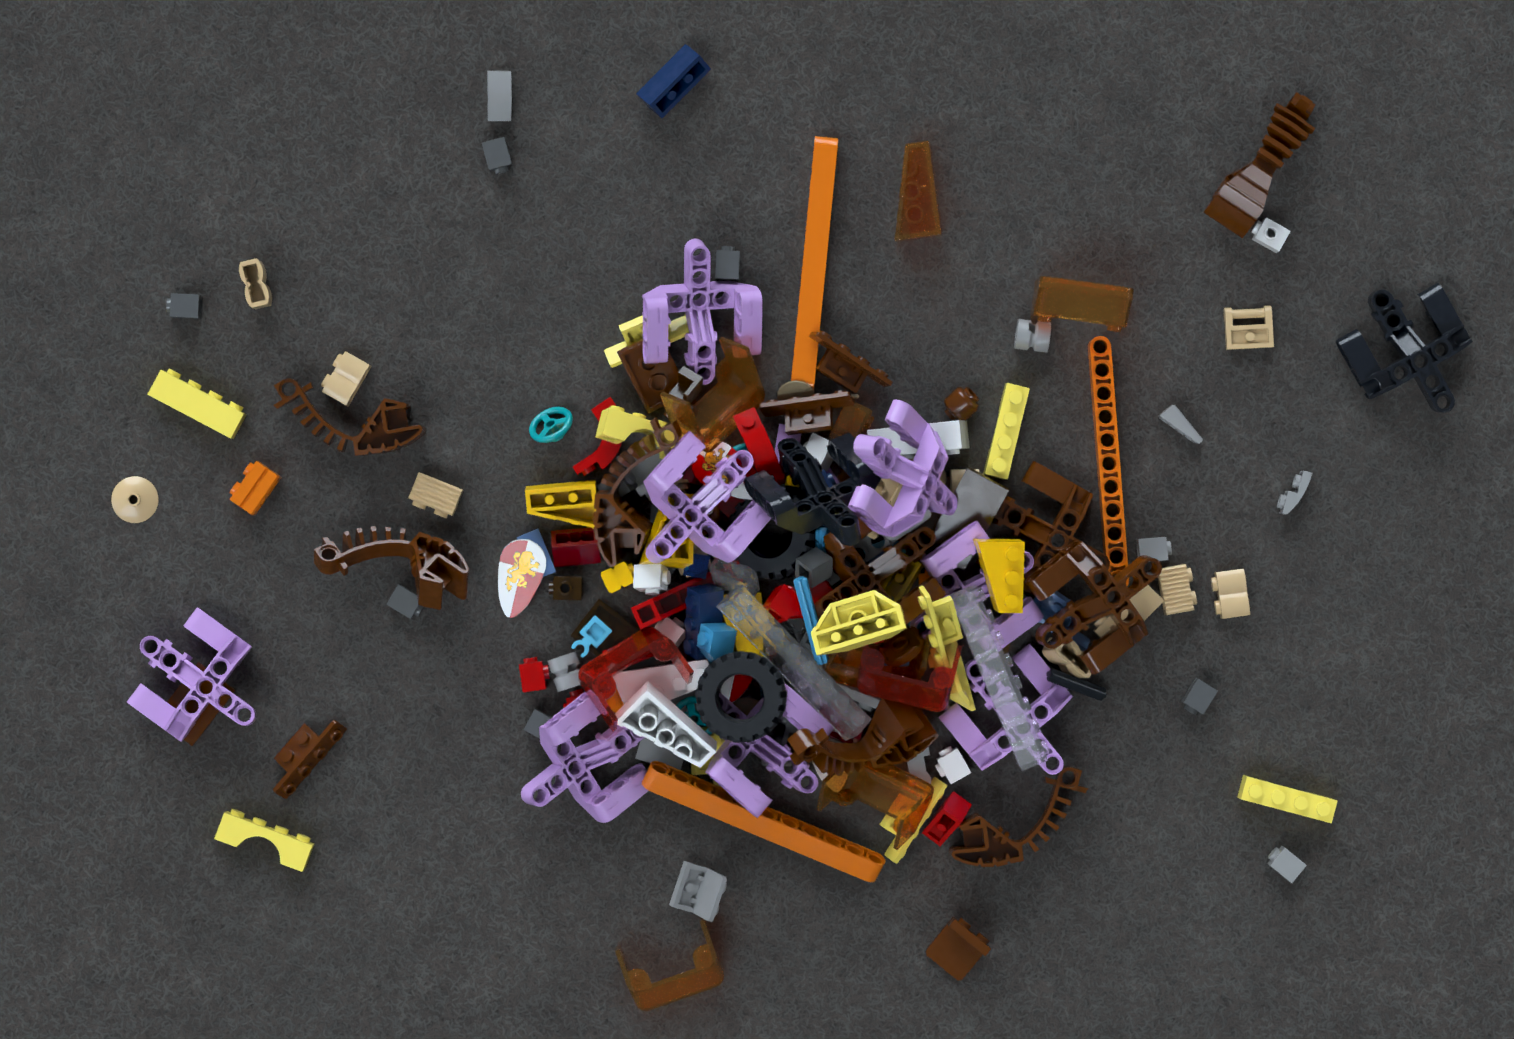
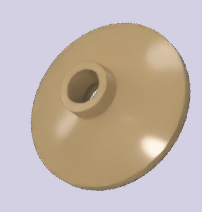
M138 476L125 478L113 490L112 507L115 513L126 522L140 523L146 521L157 509V490L145 478ZM132 495H135L138 498L136 504H132L130 502V497Z

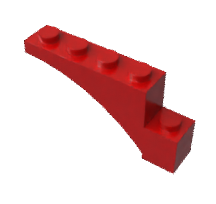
M732 561L632 607L631 610L640 630L686 609L687 587L712 583L722 590H727L748 580L744 570L739 566L740 563Z
M827 580L810 588L814 603L833 590ZM783 584L775 587L761 608L765 614L778 624L788 619L803 618L796 590L790 585ZM841 593L842 598L846 599L847 597ZM823 603V608L826 610L828 606ZM882 640V641H879V642H876V643H872V644H873V645H876V644H879V643L884 642L885 640Z

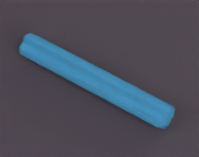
M800 576L793 581L814 661L818 665H823L828 662V655H816L811 631L817 625L818 617L806 577Z

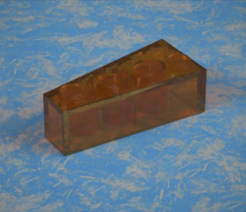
M929 141L905 144L894 240L896 242L943 236L931 143Z

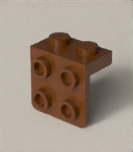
M952 917L928 946L925 953L956 980L961 981L982 955L986 956L991 948L988 945L990 941L980 932L975 935L969 930L971 925L963 918L957 920L955 917Z

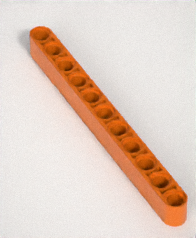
M815 136L791 375V381L806 382L813 390L818 342L809 336L811 332H820L838 138Z
M1098 336L1093 338L1088 344L1103 552L1110 561L1108 571L1113 576L1128 566L1112 350L1108 338ZM1096 341H1102L1105 344V351L1103 353H1097L1094 350L1093 346ZM1098 364H1103L1107 368V373L1104 377L1098 376L1095 372ZM1100 387L1106 388L1109 392L1106 400H1101L1097 396V391ZM1103 410L1109 412L1111 416L1107 424L1099 420V414ZM1103 434H1109L1112 437V444L1109 447H1105L1101 443ZM1106 457H1110L1114 461V467L1111 470H1106L1103 467L1102 463ZM1108 480L1113 481L1116 485V490L1112 494L1107 493L1104 489V485ZM1109 504L1117 506L1118 513L1114 517H1110L1106 513V508ZM1111 527H1116L1119 530L1120 534L1116 540H1111L1108 537V531ZM1114 550L1121 553V560L1116 564L1110 560V554ZM1129 578L1126 581V586L1129 584Z
M652 761L642 780L643 787L655 794L864 881L875 882L886 862L885 858L878 852L770 807H767L756 818L722 787L665 763Z

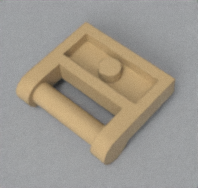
M1271 305L1256 309L1232 310V308H1224L1226 350L1274 347ZM1264 317V324L1233 326V319Z

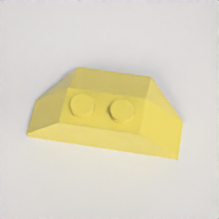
M872 590L830 603L817 625L812 629L811 636L816 655L819 656L845 652L892 638L907 629L901 605L876 590Z
M957 641L944 645L951 670L948 673L944 671L942 666H937L933 656L936 653V649L930 646V654L926 655L929 668L935 669L936 677L932 679L936 691L940 690L942 695L970 711L976 710Z

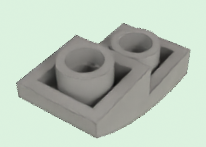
M487 71V120L511 121V71Z
M1303 470L1300 471L1299 475L1295 474L1292 488H1295V492L1285 491L1284 495L1280 494L1277 508H1280L1279 514H1288L1298 504L1309 485L1312 476L1311 472Z

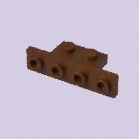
M824 331L811 332L809 337L827 349L816 370L852 394L858 392L866 376L883 387L892 385L893 382L888 379L889 375L886 372L870 367L868 360L861 356H854L850 353L851 349L844 344L839 343L838 345L833 342L832 336Z
M839 390L833 394L826 395L817 393L811 395V397H790L788 400L781 401L768 400L766 403H760L759 409L765 417L785 415V432L787 435L833 430V408L855 405V400L850 392Z
M333 720L319 736L311 727L304 723L274 757L287 773L273 788V791L284 799L292 795L296 791L297 786L304 778L310 775L312 769L327 755L332 746L342 738L347 728L338 721Z

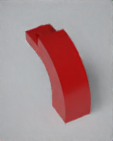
M609 397L591 410L597 420L600 421L602 410L616 406V404ZM602 440L598 449L574 465L573 469L577 475L583 473L586 476L596 469L594 464L598 462L601 469L604 470L618 455L622 442L614 444Z
M755 407L734 415L733 419L747 451L753 456L754 470L757 473L765 470L770 476L773 475L775 477V481L779 485L784 484L785 478Z

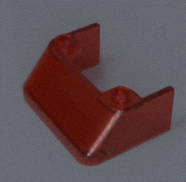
M645 627L583 665L579 670L578 681L612 732L617 729L618 718L606 700L615 694L616 682L613 676L652 653L659 661L666 662L671 660L686 683L692 682L694 671L671 639L654 627Z
M871 644L864 646L856 681L857 688L861 693L934 712L943 711L948 706L963 645L958 644L952 668L944 666L935 668L930 675L929 683L884 672L885 660L883 654L876 649L870 648Z

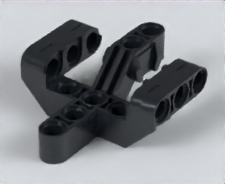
M1437 283L1417 294L1426 309L1425 314L1430 316L1438 330L1436 333L1439 337L1427 344H1424L1412 330L1414 327L1413 322L1406 319L1401 310L1404 306L1400 300H1395L1387 290L1381 289L1372 292L1368 297V304L1373 312L1371 316L1382 329L1386 343L1390 341L1402 358L1380 369L1363 336L1357 329L1337 339L1336 345L1349 368L1353 369L1351 372L1359 386L1364 388L1366 392L1364 395L1367 399H1373L1414 378L1433 411L1438 413L1451 411L1455 405V399L1436 365L1455 355L1473 341L1470 339L1445 291ZM1378 294L1385 297V304L1382 307L1378 306L1375 301ZM1390 314L1394 315L1397 319L1394 327H1390L1387 324V317ZM1438 343H1441L1445 349L1442 356H1438L1435 352V346ZM1417 355H1421L1424 358V364L1421 368L1417 367L1414 362ZM1397 366H1400L1404 371L1401 379H1397L1394 376V370ZM1429 375H1432L1436 381L1433 388H1429L1426 385V378ZM1440 396H1444L1447 400V405L1443 409L1437 404Z
M848 432L830 440L826 447L831 458L850 476L849 479L828 487L822 475V466L817 458L814 459L806 447H803L796 439L786 438L777 445L780 458L779 463L785 477L789 475L794 486L799 484L805 499L793 504L792 499L786 493V488L784 486L781 487L775 481V477L773 475L770 476L765 470L746 477L744 485L751 498L776 522L777 526L803 535L824 525L843 545L852 546L861 540L858 517L848 508L856 486H861L862 484L875 490L881 478L875 475L873 470L855 454L853 448L855 438Z

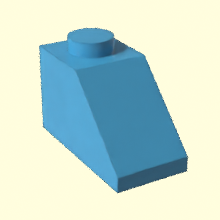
M701 623L697 637V647L709 664L723 655L733 653L737 630L725 623Z

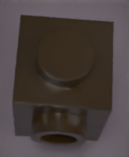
M554 576V580L549 581V595H553V600H582L583 576Z

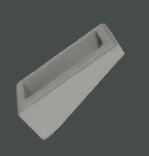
M1170 405L1158 415L1159 419L1191 442L1200 444L1203 441L1176 405Z

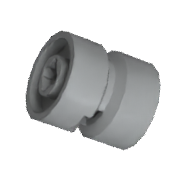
M1018 319L1014 349L1028 350L1032 347L1034 351L1047 353L1051 335V323L1038 321L1036 324H1033L1031 320Z
M576 651L547 661L551 673L556 675L554 683L557 692L586 683L583 671L578 669L580 662Z

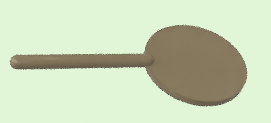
M795 380L789 381L779 388L777 399L781 401L788 400L790 397H811L815 393L808 383ZM851 394L854 399L859 398L858 394Z

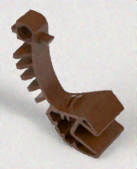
M1298 92L1294 94L1286 107L1277 103L1273 108L1275 112L1271 117L1272 123L1270 122L1267 127L1269 136L1265 135L1262 139L1263 146L1257 151L1254 161L1224 178L1203 213L1243 238L1263 212L1273 173L1277 168L1283 166L1284 162H1282V159L1290 158L1293 152L1289 149H1298L1302 144L1300 141H1305L1309 134H1312L1315 130L1306 120L1311 115L1316 104Z
M287 378L274 385L282 400L273 406L280 409L297 398L302 397L305 403L292 410L294 415L301 416L309 408L312 414L304 418L300 423L306 428L317 418L321 423L311 433L319 437L325 427L331 430L323 440L327 445L333 443L336 435L341 436L342 439L337 447V451L342 453L346 450L348 439L353 441L355 456L386 454L387 452L400 450L401 447L413 444L426 434L424 426L408 425L406 410L411 408L409 404L384 398L373 416L367 418V425H362L363 431L359 435L352 437L337 430L328 423L311 403L306 392L313 389L312 382L302 387L298 381ZM288 383H293L296 387L295 393L291 396H287L284 392V388Z
M655 417L650 423L660 447L656 448L652 434L643 437L640 441L634 442L629 446L628 450L621 453L617 459L618 461L613 462L608 470L619 478L616 479L608 473L604 474L601 480L602 484L612 487V490H600L595 494L594 509L596 511L593 517V524L595 525L593 530L595 539L598 540V548L604 560L611 567H614L625 557V548L634 547V553L636 555L645 548L653 523L620 497L619 487L628 473L639 463L664 451L665 455L669 453L671 447L682 437L677 420L661 427L657 417ZM665 430L673 432L674 441H668L665 438Z
M376 526L370 527V543L365 544L363 530L358 528L356 529L354 548L350 533L346 531L343 533V553L340 552L335 543L330 541L328 537L322 538V546L314 549V564L321 573L326 575L341 571L345 576L348 574L349 566L373 558L387 556L409 558L411 572L416 582L418 605L440 610L442 608L444 589L461 600L467 598L468 565L462 555L457 550H454L455 547L441 538H431V535L419 532L412 541H405L406 529L401 528L400 540H391V527H385V540L377 541Z
M897 693L883 697L880 700L869 728L860 742L836 743L829 741V737L823 728L816 734L807 728L800 729L787 740L795 751L789 756L795 765H800L804 760L808 763L813 761L823 774L833 775L835 772L837 776H841L844 771L847 775L852 774L854 768L858 773L863 772L865 761H869L873 769L888 766V764L895 765L908 762L928 748L938 738L939 734L916 701L909 703L903 693Z
M1064 766L1056 774L1055 779L1045 777L1046 783L1053 784L1048 804L1036 825L1020 840L1008 838L1010 835L1008 831L1002 833L1003 827L998 826L995 828L976 812L964 818L958 826L963 831L964 845L950 847V855L962 863L974 866L980 864L981 867H994V865L998 867L1007 865L1008 862L1024 861L1022 845L1028 843L1031 849L1037 852L1039 848L1031 839L1036 834L1045 842L1050 839L1040 830L1045 823L1056 831L1059 829L1057 824L1048 819L1051 811L1064 819L1067 815L1064 811L1053 807L1056 800L1071 806V799L1058 795L1059 787L1086 793L1088 788L1078 785L1082 770ZM1066 771H1071L1074 779L1071 783L1066 784L1062 781V775Z

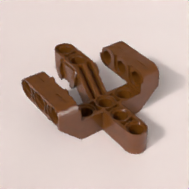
M1032 461L1022 482L1034 487L1040 493L1048 495L1063 505L1053 524L1051 525L1034 516L1035 511L1028 507L1025 510L1014 503L1015 499L1009 496L1005 497L992 523L1000 527L1001 525L1015 531L1013 534L1019 538L1023 534L1041 544L1033 558V567L1024 574L1023 590L1035 596L1025 580L1041 567L1040 558L1042 555L1048 554L1052 558L1070 543L1078 540L1073 535L1086 514L1093 494L1043 465ZM1012 510L1017 511L1019 514V519L1014 524L1010 523L1007 517L1008 513ZM1067 513L1072 514L1074 517V522L1069 527L1063 523V517ZM1055 534H1060L1063 539L1062 544L1058 547H1054L1051 543V539ZM1085 544L1097 557L1103 560V564L1109 569L1110 561L1108 557ZM979 557L976 561L978 565H980Z
M858 517L862 539L871 533L872 530ZM921 527L913 533L905 534L897 539L899 542L893 546L887 545L882 549L884 554L866 565L853 545H843L831 532L825 535L823 538L826 552L833 558L832 567L843 583L814 603L818 620L825 611L823 603L829 606L830 603L843 600L840 591L845 592L847 598L876 590L890 599L880 585V582L896 571L901 574L906 570V565L912 561L916 563L925 557L926 553L924 551L935 543L936 535L934 531L929 527ZM919 535L923 537L925 544L920 542ZM901 548H904L907 551L908 556H905L902 553ZM844 559L850 562L851 568L845 565ZM931 576L896 601L902 607L906 624L925 611V609H921L917 598L920 596V586L925 587L932 602L942 599L947 595L935 577ZM858 578L864 582V587L858 583Z
M1077 540L1070 543L1033 572L1025 582L1036 598L1042 601L1050 597L1077 574H1080L1093 594L1075 602L1070 600L1059 612L1052 617H1048L1046 622L1036 630L1035 638L1037 642L1050 649H1055L1061 644H1069L1073 641L1072 637L1079 631L1089 629V623L1110 615L1116 626L1112 625L1110 627L1111 630L1098 640H1093L1091 642L1092 645L1079 655L1091 674L1101 672L1144 636L1149 634L1143 618L1129 599L1161 574L1162 565L1160 561L1150 556L1142 555L1113 577L1103 562L1082 541ZM1150 561L1152 567L1151 570L1146 573L1144 567L1146 563ZM1101 572V580L1098 583H1095V575ZM1132 576L1133 584L1127 587L1126 581ZM1114 591L1115 597L1109 602L1108 594ZM1127 609L1128 616L1122 620L1121 613ZM1067 617H1070V618H1071V623H1070V625H1069L1068 627L1064 628V625H1063L1064 620H1065ZM1052 631V639L1049 642H1046V634Z

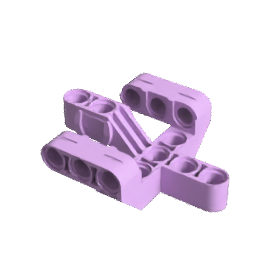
M694 238L689 240L684 248V284L660 285L642 295L643 359L645 364L668 361V347L671 344L668 339V324H671L668 313L685 312L689 333L685 334V340H688V353H684L685 361L689 369L697 374L701 368H706L705 372L698 374L703 377V385H706L713 381L715 377V364H717L715 354L717 332L713 330L710 310L734 308L735 355H760L762 350V295L757 286L729 280L710 282V251L700 239ZM702 249L699 255L693 256L695 250ZM702 271L699 277L693 278L694 273ZM719 292H724L722 297L715 298ZM701 293L699 299L693 300L694 295ZM679 295L677 300L670 302L671 297ZM701 346H706L704 351L698 352Z
M901 400L892 401L885 421L890 426L889 429L895 431L901 437V441L918 449L913 461L901 456V450L894 448L891 445V440L881 436L859 434L854 441L853 447L855 454L873 470L875 475L882 479H892L902 484L894 507L873 488L863 484L856 486L848 508L872 531L893 538L921 522L927 509L930 512L950 516L955 513L958 504L957 497L940 480L949 457L938 432L934 431L930 424L911 405Z
M688 431L643 481L652 503L670 519L646 548L645 554L650 562L657 564L668 559L687 537L703 552L727 563L734 561L747 548L771 519L754 500L746 506L725 532L707 514L722 500L726 502L730 498L733 489L744 482V479L747 477L745 475L751 469L754 462L750 452L740 450L728 458H722L715 465L717 469L711 476H705L703 479L705 484L689 498L674 483L683 477L682 473L691 464L696 462V457L706 447L691 431ZM737 458L742 462V467L738 466ZM722 475L728 478V484L723 481ZM668 496L674 500V506L669 503ZM685 513L691 516V522L687 521ZM671 529L677 533V539L671 535ZM702 529L707 531L708 538L703 536ZM656 546L662 549L663 555L658 554Z
M974 521L935 548L934 551L920 559L928 575L935 577L941 586L942 578L945 575H951V583L948 586H942L947 593L945 597L951 596L957 617H959L985 653L990 656L1037 624L1044 615L1033 599L1026 597L1023 599V613H1003L991 623L977 605V602L990 597L982 568L980 569V574L961 582L953 570L957 567L956 564L967 556L976 554V546L973 539H990L979 522ZM1024 550L1026 557L1024 564L1025 574L1033 567L1034 559L1030 553ZM963 593L965 596L964 602L956 605L955 597ZM925 611L910 621V628L911 626L917 628L918 623L924 621ZM977 612V621L970 624L968 622L969 615ZM926 628L925 631L921 632L923 638H928V635L931 634L930 629Z
M198 607L183 626L218 651L204 672L191 663L193 658L185 652L181 654L171 647L173 643L168 639H165L163 642L154 636H147L141 640L140 650L150 659L148 664L153 668L158 666L168 673V679L174 683L178 679L190 691L179 706L174 708L159 695L140 683L127 701L128 704L180 742L184 740L196 724L195 722L209 703L242 726H249L254 723L256 719L255 709L223 686L237 665L239 666L252 648L248 643ZM154 640L157 642L158 647L154 653L146 651L145 646L148 641ZM169 654H174L177 659L173 667H167L164 662L165 657ZM218 662H225L227 665V671L222 675H218L215 672V665ZM204 681H210L213 685V689L209 694L201 692L200 686ZM223 695H230L232 698V704L228 708H223L219 703ZM190 700L198 702L199 708L195 713H189L186 709V705ZM244 708L249 709L251 712V718L247 722H242L239 719V712Z
M1028 644L1011 658L1041 695L1024 710L1009 695L1012 690L1008 685L1004 687L996 677L998 672L992 666L988 669L983 662L977 659L968 661L964 669L967 678L971 681L969 684L970 688L974 693L978 692L986 701L985 707L988 710L993 708L1006 725L986 739L962 708L955 703L938 717L982 771L1002 759L1022 743L1044 771L1052 775L1059 773L1063 768V760L1040 732L1039 728L1054 717L1073 696L1066 688L1047 681L1046 673L1050 671V668L1040 655ZM974 664H979L982 668L981 674L976 677L971 676L970 667ZM989 682H993L996 685V691L991 695L986 694L984 691L985 685ZM1041 705L1045 706V716L1037 718L1034 713L1035 709ZM1021 720H1025L1028 723V729L1023 733H1019L1016 730V725ZM1003 735H1007L1010 738L1009 745L1003 748L999 747L998 739ZM1035 739H1041L1043 742L1042 748L1038 751H1034L1031 748V743ZM1050 757H1056L1058 762L1057 766L1053 769L1046 767V761Z
M785 684L787 705L783 716L798 730L807 728L816 734L823 728L826 734L829 735L834 730V727L800 695ZM719 693L722 709L727 714L734 712L736 719L753 717L759 712L764 701L763 697L746 716L724 695ZM768 735L748 743H733V741L725 740L714 754L705 771L706 774L756 818L763 813L773 800L760 790L761 787L747 779L741 769L737 768L750 751L767 763L766 769L769 772L774 771L783 779L781 783L787 788L791 789L794 787L800 792L812 793L818 787V778L808 769L810 765L805 761L800 765H795L789 757L793 754L791 748L787 744L784 746L780 745ZM735 745L738 751L736 756L731 758L728 752L730 747ZM790 760L793 766L791 771L786 773L784 771V764ZM804 776H808L809 784L803 788L801 780Z
M597 688L585 691L555 714L553 718L539 727L540 744L552 764L522 788V800L527 804L543 807L568 788L574 799L597 822L606 823L613 820L649 791L642 785V780L647 770L642 763L636 764L603 790L597 784L590 770L608 762L614 763L618 761L619 757L632 747L637 746L638 742L645 737H640L632 733V730L624 726L621 727L615 724V721H612L609 729L602 734L598 732L595 735L596 740L575 748L570 738L577 736L579 731L590 722H595L597 720L596 717L602 714L608 707ZM618 737L619 742L617 746H615V740ZM561 744V751L558 753L557 748ZM572 762L573 768L571 771H569V765ZM555 776V783L552 786L551 780ZM584 781L585 786L581 790V783ZM537 790L538 795L537 798L534 800L533 795L534 792Z

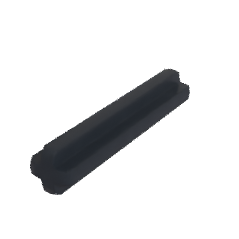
M1051 668L1046 673L1048 682L1099 701L1106 698L1107 694L1104 687Z

